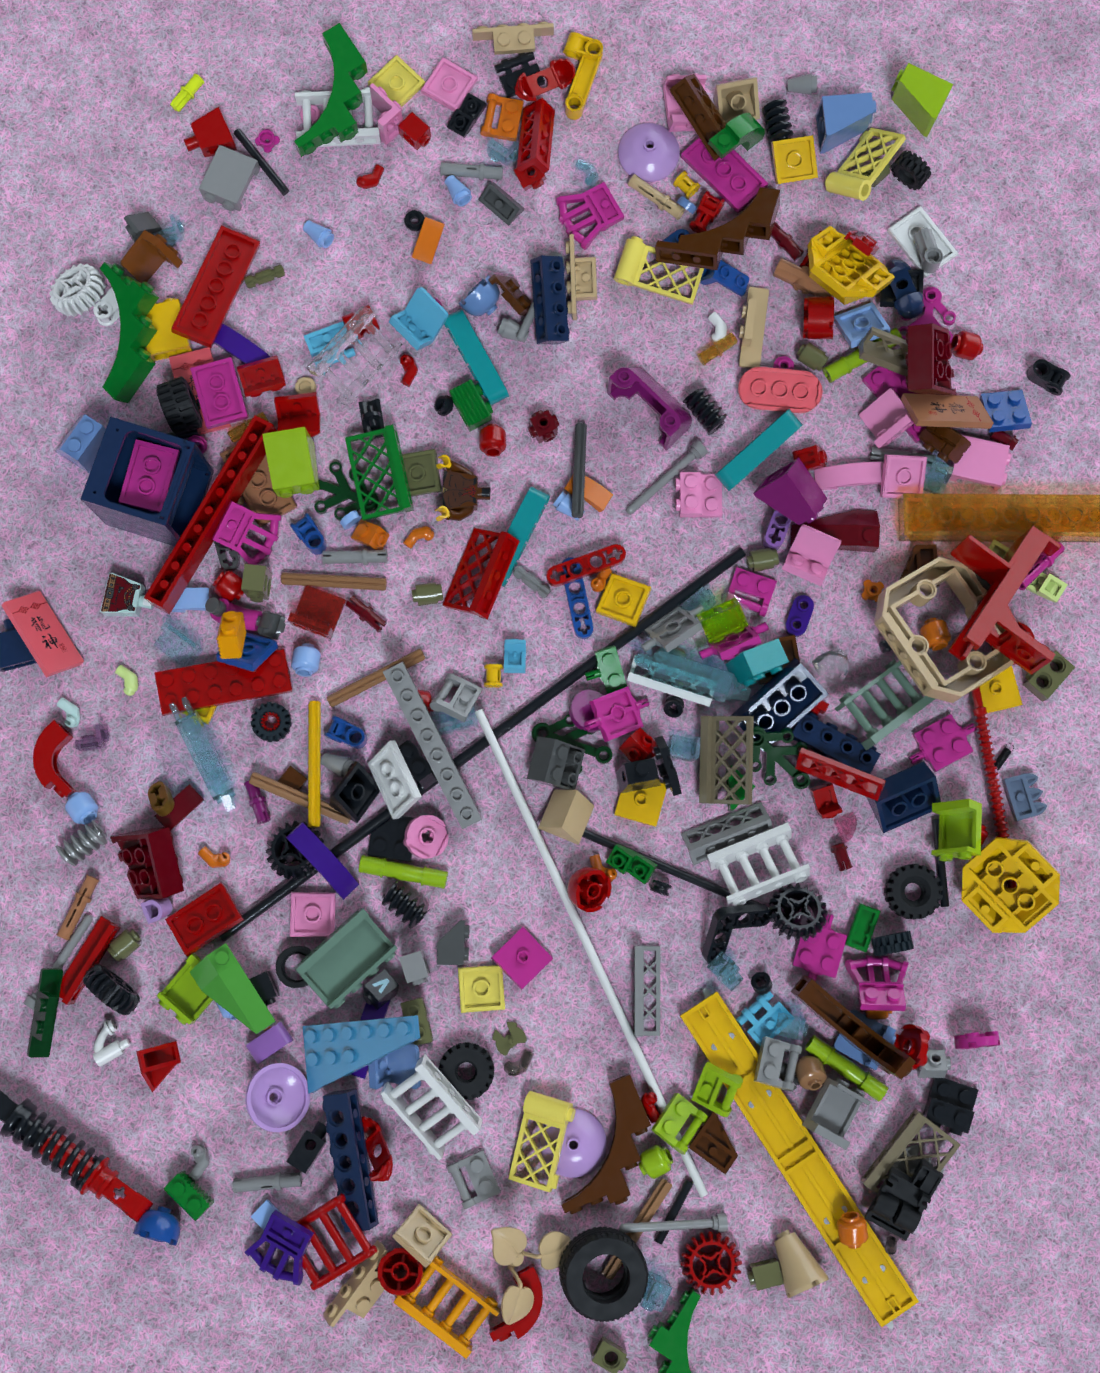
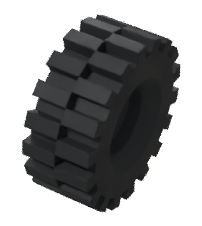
M918 864L901 866L892 872L890 878L886 880L885 884L887 886L884 888V893H886L887 897L885 900L890 904L889 908L894 910L898 916L913 920L926 918L928 915H932L934 910L940 906L939 901L943 898V895H941L943 886L939 885L941 880L934 875L935 872L933 870L927 869V866ZM910 883L917 884L921 889L920 897L914 901L909 900L905 895V888Z
M465 1042L456 1044L448 1049L441 1058L438 1069L464 1099L473 1100V1098L480 1097L489 1089L494 1078L495 1068L492 1058L486 1049L476 1043ZM464 1062L471 1063L475 1068V1075L470 1080H463L458 1075V1067Z

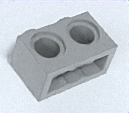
M423 950L399 957L407 983L412 982L413 986L428 982L426 977L431 976Z

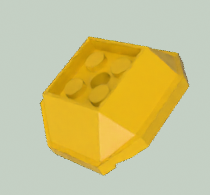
M829 226L811 238L807 245L809 277L844 305L864 297H874L893 281L895 276L888 272L883 263L873 255H865L852 245L853 241L851 239H844L846 235L837 232L835 228Z
M995 837L981 850V855L974 856L963 866L961 901L992 933H1026L1059 905L1060 873L1028 840ZM1012 879L1017 883V886L1015 888H1007L1004 884L1005 881Z

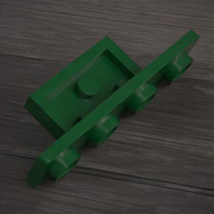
M42 968L40 971L27 1056L30 1058L49 1057L63 977L62 969Z

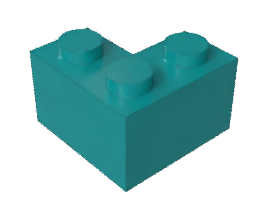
M778 638L740 653L725 665L735 687L744 685L747 688L757 683L756 681L765 678V674L768 672L774 675L783 671L782 666L787 664L789 660Z

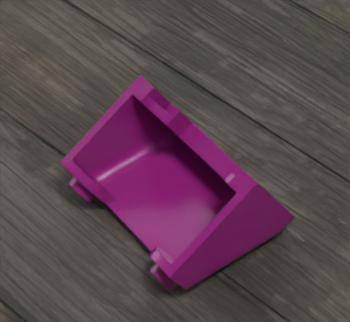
M623 367L616 370L609 377L607 394L613 400L618 397H626L630 400L635 394H638L660 416L659 430L662 432V439L659 444L666 451L691 427L692 417L689 412L644 369L640 367Z

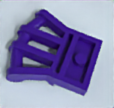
M275 1210L271 1214L261 1238L244 1253L252 1257L260 1267V1271L264 1273L267 1271L273 1275L275 1280L291 1281L294 1285L300 1286L303 1281V1256L307 1251L314 1232ZM267 1241L270 1243L265 1257H263L257 1248ZM278 1248L284 1253L278 1266H275L271 1263V1260ZM290 1256L294 1258L293 1272L284 1271Z

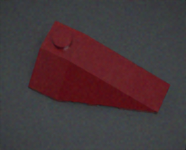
M855 509L818 518L811 523H802L841 540L838 550L875 553L879 548L880 523L877 511ZM802 524L791 525L790 546H792Z

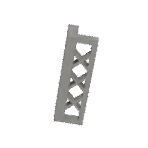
M762 802L681 833L693 865L706 861L708 854L773 829L770 816ZM758 811L762 814V816L757 818L750 817L751 814ZM735 820L741 821V823H740L739 825H736V826L730 825V823H731L732 821H735ZM715 828L721 829V831H720L719 833H716V834L710 833V831H711L712 829H715ZM694 836L701 837L696 842L690 843L689 838Z
M634 946V1036H660V946ZM644 951H656V960L650 966L644 962ZM655 964L656 973L651 969ZM648 971L656 977V983L650 989L644 984V975ZM655 986L656 995L651 991ZM648 993L656 999V1005L650 1011L644 1007V997ZM655 1009L656 1018L651 1014ZM649 1015L656 1021V1031H644V1020Z

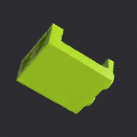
M972 799L932 803V812L939 814V847L937 850H931V855L939 857V860L944 862L953 861V858L970 860L972 856L981 855L982 803Z
M191 954L188 957L187 963L164 990L156 995L160 999L158 1003L168 1011L169 1009L173 1010L177 1014L175 1018L184 1025L186 1023L189 1025L194 1024L213 1001V999L201 991L190 973L201 961L196 954Z

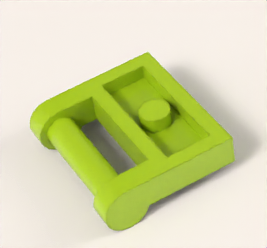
M707 1062L702 1070L691 1100L722 1117H728L732 1110L731 1104L737 1089L743 1083V1078L737 1074H730ZM724 1082L729 1087L723 1102L719 1103L716 1100Z
M675 1093L651 1130L677 1152L685 1155L688 1150V1144L700 1125L706 1122L708 1115L697 1109L682 1095ZM691 1114L694 1120L681 1140L678 1141L675 1137Z

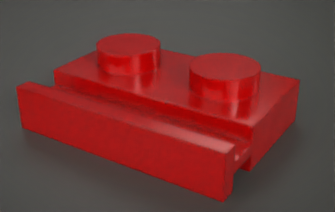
M857 230L849 231L844 237L846 240L851 239L853 241L852 245L867 256L874 255L879 249L874 238L869 235L858 236Z

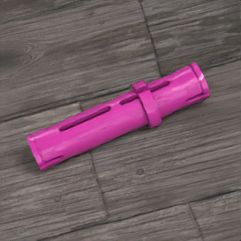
M1058 542L1061 545L1060 549L1052 556H1048L1044 552L1040 554L1018 589L1025 590L1047 567H1051L1054 564V560L1065 550L1060 542Z

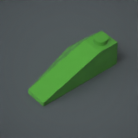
M226 943L206 955L190 971L203 993L227 1010L256 1035L276 1022Z

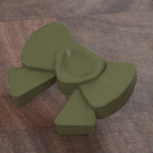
M507 1022L511 1035H507L504 1038L495 1030L492 1037L496 1041L497 1050L504 1056L509 1053L510 1048H513L518 1043H526L527 1041L525 1033L517 1027L515 1022Z

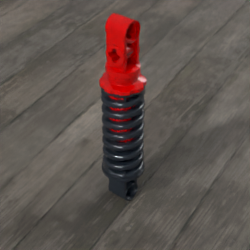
M0 1090V1121L4 1123L0 1131L1 1136H13L12 1141L14 1144L22 1143V1149L26 1152L32 1150L31 1154L35 1159L42 1157L41 1163L45 1166L51 1164L52 1172L58 1173L61 1171L60 1175L63 1180L71 1178V1186L76 1188L81 1195L92 1191L98 1200L105 1197L135 1222H138L140 1217L150 1210L153 1203L119 1180V1172L109 1169V1157L104 1155L97 1157L95 1155L93 1158L92 1155L95 1153V1149L91 1147L85 1152L83 1148L86 1143L83 1140L79 1141L77 1145L74 1144L73 1141L76 1138L74 1133H71L66 1138L64 1136L66 1127L62 1126L55 1132L52 1131L57 1124L55 1119L50 1120L46 1126L42 1123L47 1118V1113L42 1112L37 1117V1114H35L37 1106L30 1099L27 1098L18 1105ZM124 1189L125 1197L115 1199V1191Z

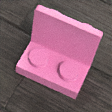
M372 83L369 85L372 104L382 113L377 121L380 139L387 145L399 134L398 125L403 121L402 108L395 100L391 101L387 97V93L382 87H377Z
M892 388L888 389L859 414V417L877 438L874 443L878 448H885L914 424L900 397Z
M802 524L786 556L782 570L821 586L841 544V540Z

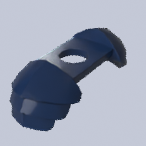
M891 259L886 264V268L889 273L895 276L890 283L896 297L894 308L897 309L899 315L904 319L916 318L923 311V294L917 292L908 272L911 267L904 261ZM900 280L908 282V286L904 289H898L896 284Z

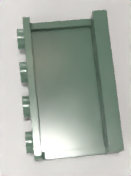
M359 908L301 960L294 969L328 1008L332 1009L335 1007L337 1009L346 1001L344 997L350 992L355 993L363 985L361 982L367 976L369 978L373 977L379 971L378 966L384 961L386 963L389 962L396 955L395 951L398 948L392 944L371 920L364 908Z

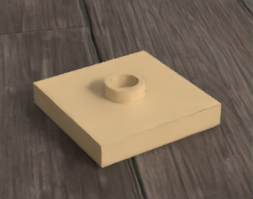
M418 1204L392 1237L426 1268L452 1236V1233L424 1207Z

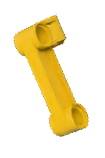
M571 32L563 53L570 58L579 60L580 63L565 101V114L569 119L577 120L583 115L587 99L602 61L603 44L597 39ZM596 51L597 54H591L590 52ZM576 105L579 108L572 109L570 106Z

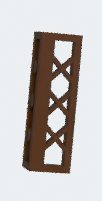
M696 75L686 76L669 90L715 161L720 156L711 148L708 142L709 139L725 128L726 123Z

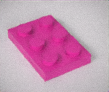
M232 357L190 368L207 429L249 418Z
M136 439L120 493L119 504L159 513L162 510L170 488L180 451Z

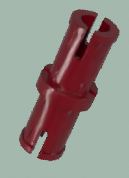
M775 222L771 237L778 243L780 249L783 248L796 261L803 255L804 250L795 243L790 234L784 232Z
M355 595L350 600L356 606L347 601L345 606L360 616L359 619L362 622L366 621L378 633L382 628L376 622L380 623L383 627L387 624L386 621L373 612L372 607H367Z

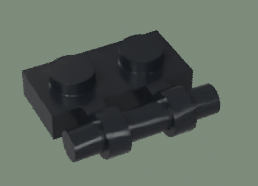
M533 52L520 53L516 58L504 59L500 64L494 65L497 74L503 71L506 74L499 77V81L507 98L516 95V82L522 73H525L528 77L540 71L537 63L529 66L528 62L535 60ZM519 65L523 68L515 72L511 70V68ZM542 76L538 77L537 83L539 86L545 84V80Z

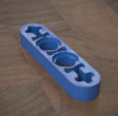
M568 557V558L564 559L563 562L572 560V559H574V558H573V557ZM573 564L572 566H575V565H576V567H577V568H574L573 573H574L575 575L580 574V573H581V567H580V565H579V564ZM564 567V573H562V575L566 574V577L569 578L567 571ZM581 578L564 584L575 635L580 639H588L593 633V622L584 581ZM578 583L581 586V591L573 594L569 591V585ZM575 604H583L586 608L583 614H576L573 610ZM588 616V619H584V624L590 629L587 630V634L583 635L582 631H578L581 628L580 620L576 622L575 618L582 619Z

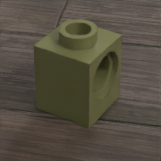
M776 1258L749 1264L751 1270L747 1271L750 1285H755L757 1291L784 1284L779 1262Z
M603 1336L591 1356L592 1362L611 1373H617L619 1370L623 1371L628 1362L626 1350ZM608 1352H615L617 1358L609 1362L605 1359V1355Z

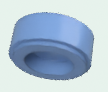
M680 196L677 203L694 214L697 206L684 196Z

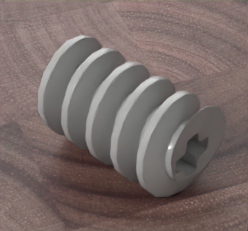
M93 820L94 827L91 828L87 824L85 825L86 833L81 830L77 831L79 838L73 835L70 836L72 843L64 840L65 848H61L58 845L55 846L60 856L72 866H76L78 860L83 861L85 854L88 856L93 854L92 849L96 851L100 849L99 843L101 845L107 844L103 830Z

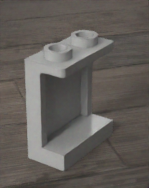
M219 145L199 187L203 199L212 204L215 202L220 203L222 207L229 211L235 209L240 212L242 208L240 202L253 175L257 176L260 171L259 163L256 159Z
M827 1077L802 1125L847 1150L850 1142L843 1137L861 1103L869 1106L870 1101L865 1099V1093L857 1088L848 1089L849 1084L839 1078L834 1081Z

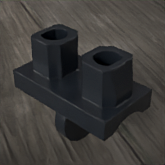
M380 399L358 402L364 433L385 428ZM383 435L375 436L374 439H375V438H381V437H384V436H383Z

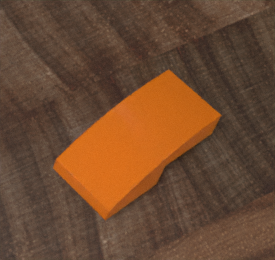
M425 217L412 258L432 264L445 226L444 223Z
M573 475L564 487L570 494L573 492ZM585 476L584 500L598 512H602L613 494L596 481Z

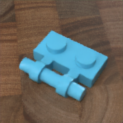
M343 321L304 335L311 356L314 357L320 354L321 359L314 362L317 370L324 367L325 369L330 368L334 363L349 361L348 358L356 356L353 348L348 350L344 348V345L351 343ZM338 348L339 353L327 357L326 352Z
M771 992L763 995L759 994L755 998L756 1001L749 1008L745 1007L741 1011L742 1014L736 1019L741 1026L747 1021L752 1024L746 1032L760 1047L763 1037L774 1038L794 1019L780 1001L773 1006L769 1004L768 1001L774 997ZM763 1007L767 1012L757 1020L753 1015Z

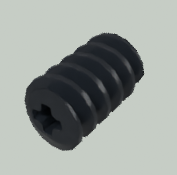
M786 99L771 101L762 108L770 146L773 141L792 139L790 137L794 134L792 130H789L792 124L788 122L790 120V116L787 114L789 109L784 107L787 105Z
M705 387L689 394L683 400V403H688L687 408L689 410L694 409L692 411L693 416H698L697 421L699 423L704 422L702 427L704 429L709 428L707 434L711 435L724 425L727 414L719 415L722 407L714 408L717 401L709 402L712 395L704 396L707 390Z
M396 881L383 895L382 905L385 906L390 903L388 910L391 912L397 909L395 916L403 915V923L410 920L408 927L411 929L421 922L430 909L423 912L425 904L416 906L418 898L409 900L412 893L409 892L404 895L405 887L402 886L397 889L398 881Z

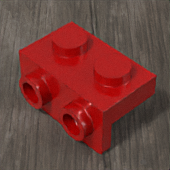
M277 355L237 366L245 397H257L262 392L269 390L278 391L283 386H286L285 377Z

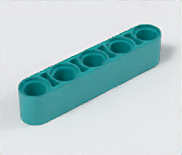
M459 309L449 314L444 325L446 329L449 328L448 332L455 345L459 346L458 350L465 363L469 364L468 368L475 381L479 382L478 384L485 399L488 398V402L492 406L509 397L504 383L463 310Z
M788 409L720 469L715 476L730 491L803 424Z
M532 486L529 488L507 531L520 542L502 583L503 587L506 586L508 582L506 580L510 578L517 564L516 561H519L527 545L525 544L526 541H529L536 527L535 523H538L546 508L544 506L548 504L550 495Z

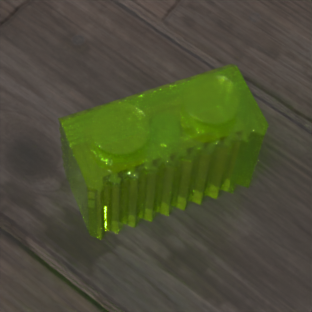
M736 597L696 615L709 643L720 642L725 636L732 633H740L744 630V627H748V622Z

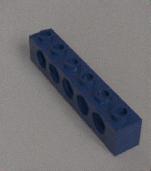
M357 1089L334 1091L323 1096L322 1107L326 1114V1131L330 1138V1155L333 1157V1175L337 1181V1196L344 1194L346 1206L361 1230L366 1231L377 1226L379 1222L373 1185L369 1179L370 1167ZM339 1111L342 1112L343 1119L340 1117ZM343 1134L346 1135L347 1142L344 1140ZM347 1157L350 1158L351 1164L348 1163ZM350 1179L353 1180L355 1187L352 1186ZM341 1215V1223L344 1225L345 1233L351 1232Z

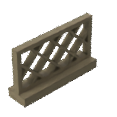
M701 716L699 803L752 805L754 716ZM719 721H725L729 726L724 734L719 731ZM741 721H746V731L741 734L736 727ZM732 731L739 738L733 745L726 739ZM722 742L729 748L723 756L719 753V746ZM741 742L746 746V752L742 757L735 750ZM732 753L738 759L733 767L726 761ZM722 764L728 770L723 778L718 774V768ZM741 764L746 768L745 775L742 778L735 772ZM731 775L738 782L732 789L726 784V780ZM723 786L728 794L723 799H718V789ZM741 786L745 790V800H740L735 794Z
M915 1108L866 1171L861 1181L870 1190L872 1189L875 1193H878L880 1189L876 1186L881 1180L888 1178L886 1173L895 1162L905 1161V1174L913 1176L914 1172H909L908 1160L936 1157L938 1166L935 1170L941 1172L961 1144ZM926 1123L932 1128L933 1137L921 1139L920 1129ZM948 1140L953 1146L948 1152L939 1153L937 1141ZM934 1141L936 1153L923 1155L921 1143ZM918 1143L920 1155L907 1157V1146Z

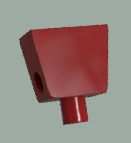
M219 107L192 122L191 127L194 136L184 139L188 152L200 147L204 157L214 156L219 145L233 151L237 150Z

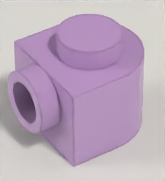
M167 897L163 899H149L140 904L148 924L168 916L172 911L171 901Z

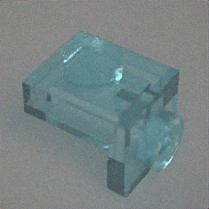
M493 139L487 144L488 156L494 162H501L508 167L511 162L514 163L518 159L519 143L517 141L513 143L509 150Z
M170 215L173 226L153 234L156 235L158 233L167 240V246L173 247L175 243L183 240L181 233L185 231L181 221H176L174 215Z
M933 461L927 473L923 490L942 496L954 467L948 466L944 462Z
M702 586L698 592L680 607L691 611L701 604L705 612L695 618L698 620L714 607L716 598L709 589L706 590Z
M674 734L670 735L668 745L670 757L689 762L700 757V737L692 739Z
M779 1012L774 1034L802 1041V1036L805 1037L807 1034L808 1024L805 1023V1018Z

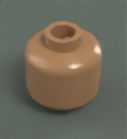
M804 1056L798 1060L795 1074L799 1085L807 1090L814 1091L820 1089L827 1079L821 1060L813 1056Z

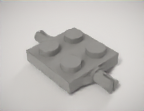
M699 604L693 610L688 611L678 606L645 629V632L651 639L641 644L643 651L646 653L654 646H660L668 653L676 649L688 638L693 637L698 631L703 629L700 622L695 618L705 612L704 607Z

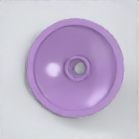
M643 123L629 129L623 135L618 148L619 161L624 171L631 177L636 174L645 182H655L669 176L676 168L680 155L679 144L675 136L667 128L655 123ZM651 144L653 148H648L646 145Z
M285 1063L269 1064L258 1070L251 1078L245 1095L246 1109L252 1121L261 1129L269 1132H284L298 1125L306 1115L310 1104V1094H308V1084L305 1076L294 1066ZM272 1093L275 1095V1099L273 1101L270 1100V1095Z
M575 1109L576 1113L573 1121L567 1124L556 1171L557 1174L569 1178L582 1177L594 1171L602 1162L607 1147L606 1134L601 1123L592 1114L580 1109ZM550 1127L546 1130L552 1142L558 1138L559 1128ZM542 1133L540 1136V1149L548 1145ZM571 1141H576L578 1143L577 1148L572 1149L570 1148L569 1143ZM550 1147L541 1152L546 1164L553 1161L554 1154Z

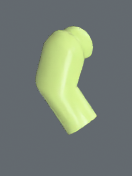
M120 665L116 669L115 674L124 679V693L128 696H133L138 690V677L135 673Z

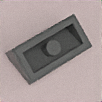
M489 183L478 199L508 226L525 209L496 183Z

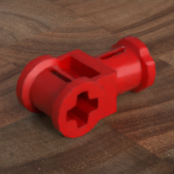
M707 190L700 201L696 213L697 216L694 221L690 222L689 227L696 233L707 231L706 228L709 222L713 223L721 212L726 200L714 197Z

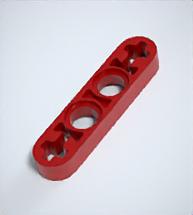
M613 544L552 566L547 571V582L551 586L558 587L620 565L625 560L626 550L619 544ZM613 550L622 553L618 560L615 557H611L608 559L609 563L606 564V558L603 553H606V557L611 556ZM592 557H600L602 565L593 567L590 564ZM571 565H581L582 572L577 575L571 573ZM566 567L569 578H566V574L561 575L559 581L550 578L554 571L557 574L564 573L563 568Z

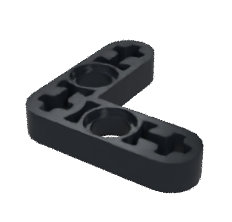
M765 904L728 906L717 909L712 916L702 950L703 958L709 965L720 963L725 956L732 929L765 926L769 923L768 918L773 914L772 911ZM747 913V915L745 916V918H743L742 920H739V918H740L743 914ZM723 933L720 938L714 940L718 934Z

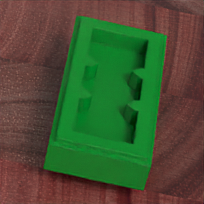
M859 903L845 945L866 953L881 911Z

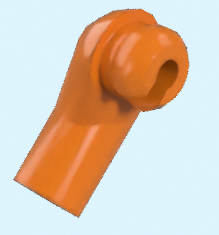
M428 526L414 528L403 544L412 549L419 539L432 540L434 532Z
M610 568L600 571L591 581L590 585L594 592H601L605 589L606 580L612 573Z
M206 846L198 852V855L211 868L225 867L230 863V855L227 852L213 854Z
M599 854L589 857L591 867L603 871L610 878L611 882L616 879V870L604 867Z

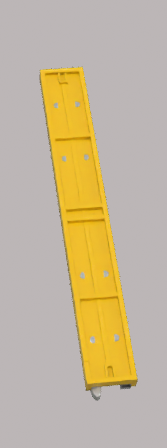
M703 988L702 993L705 999L680 1014V1018L711 1064L730 1074H737L743 1078V1083L737 1089L733 1100L881 1327L886 1325L888 1328L893 1329L894 1324L892 1320L919 1302L867 1221L868 1239L860 1248L851 1249L839 1241L837 1221L842 1217L841 1215L853 1211L863 1216L806 1127L802 1125L803 1122L782 1090L754 1081L759 1057L758 1053L717 991L711 993L707 988ZM723 1082L724 1086L728 1090L729 1085Z

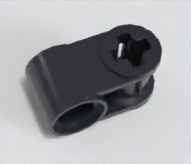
M1044 359L1037 360L1027 370V378L1032 383L1056 396L1062 394V387L1071 377L1068 371ZM1035 368L1040 369L1042 375L1038 374Z

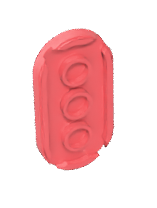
M754 367L747 370L741 376L738 383V394L742 402L750 408L785 412L790 409L793 413H807L819 404L823 393L822 385L818 378L811 372L802 370Z

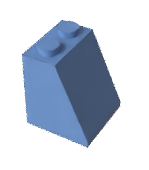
M872 92L822 96L816 113L820 154L826 153L867 131L869 123H872L873 113H876V101L872 99Z
M84 414L78 418L55 452L90 474L106 429L103 425Z

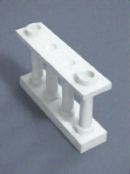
M370 87L360 90L364 103L365 127L358 128V133L351 140L340 142L336 136L330 143L319 147L381 144L379 128L373 127ZM304 90L295 93L297 106L303 107V130L296 131V139L311 128V105H323L324 111L332 91L311 92Z
M788 822L707 855L711 871L714 869L720 870L731 894L726 897L727 906L744 905L748 900L793 882L800 883L810 876L809 864L800 867L788 843L789 839L792 838ZM776 844L781 846L792 869L781 875L768 851L769 847ZM756 852L760 853L771 876V879L759 883L748 860L749 855ZM734 861L741 863L751 887L742 891L738 890L729 871V863Z
M424 1054L416 1063V1073L395 1088L389 1082L385 1083L381 1095L383 1101L396 1111L426 1145L427 1151L440 1160L446 1148L444 1144L464 1130H468L472 1135H475L480 1131L483 1120ZM420 1080H425L431 1089L408 1105L400 1095ZM434 1097H440L445 1106L425 1121H422L415 1111ZM448 1114H454L460 1122L437 1138L429 1128Z

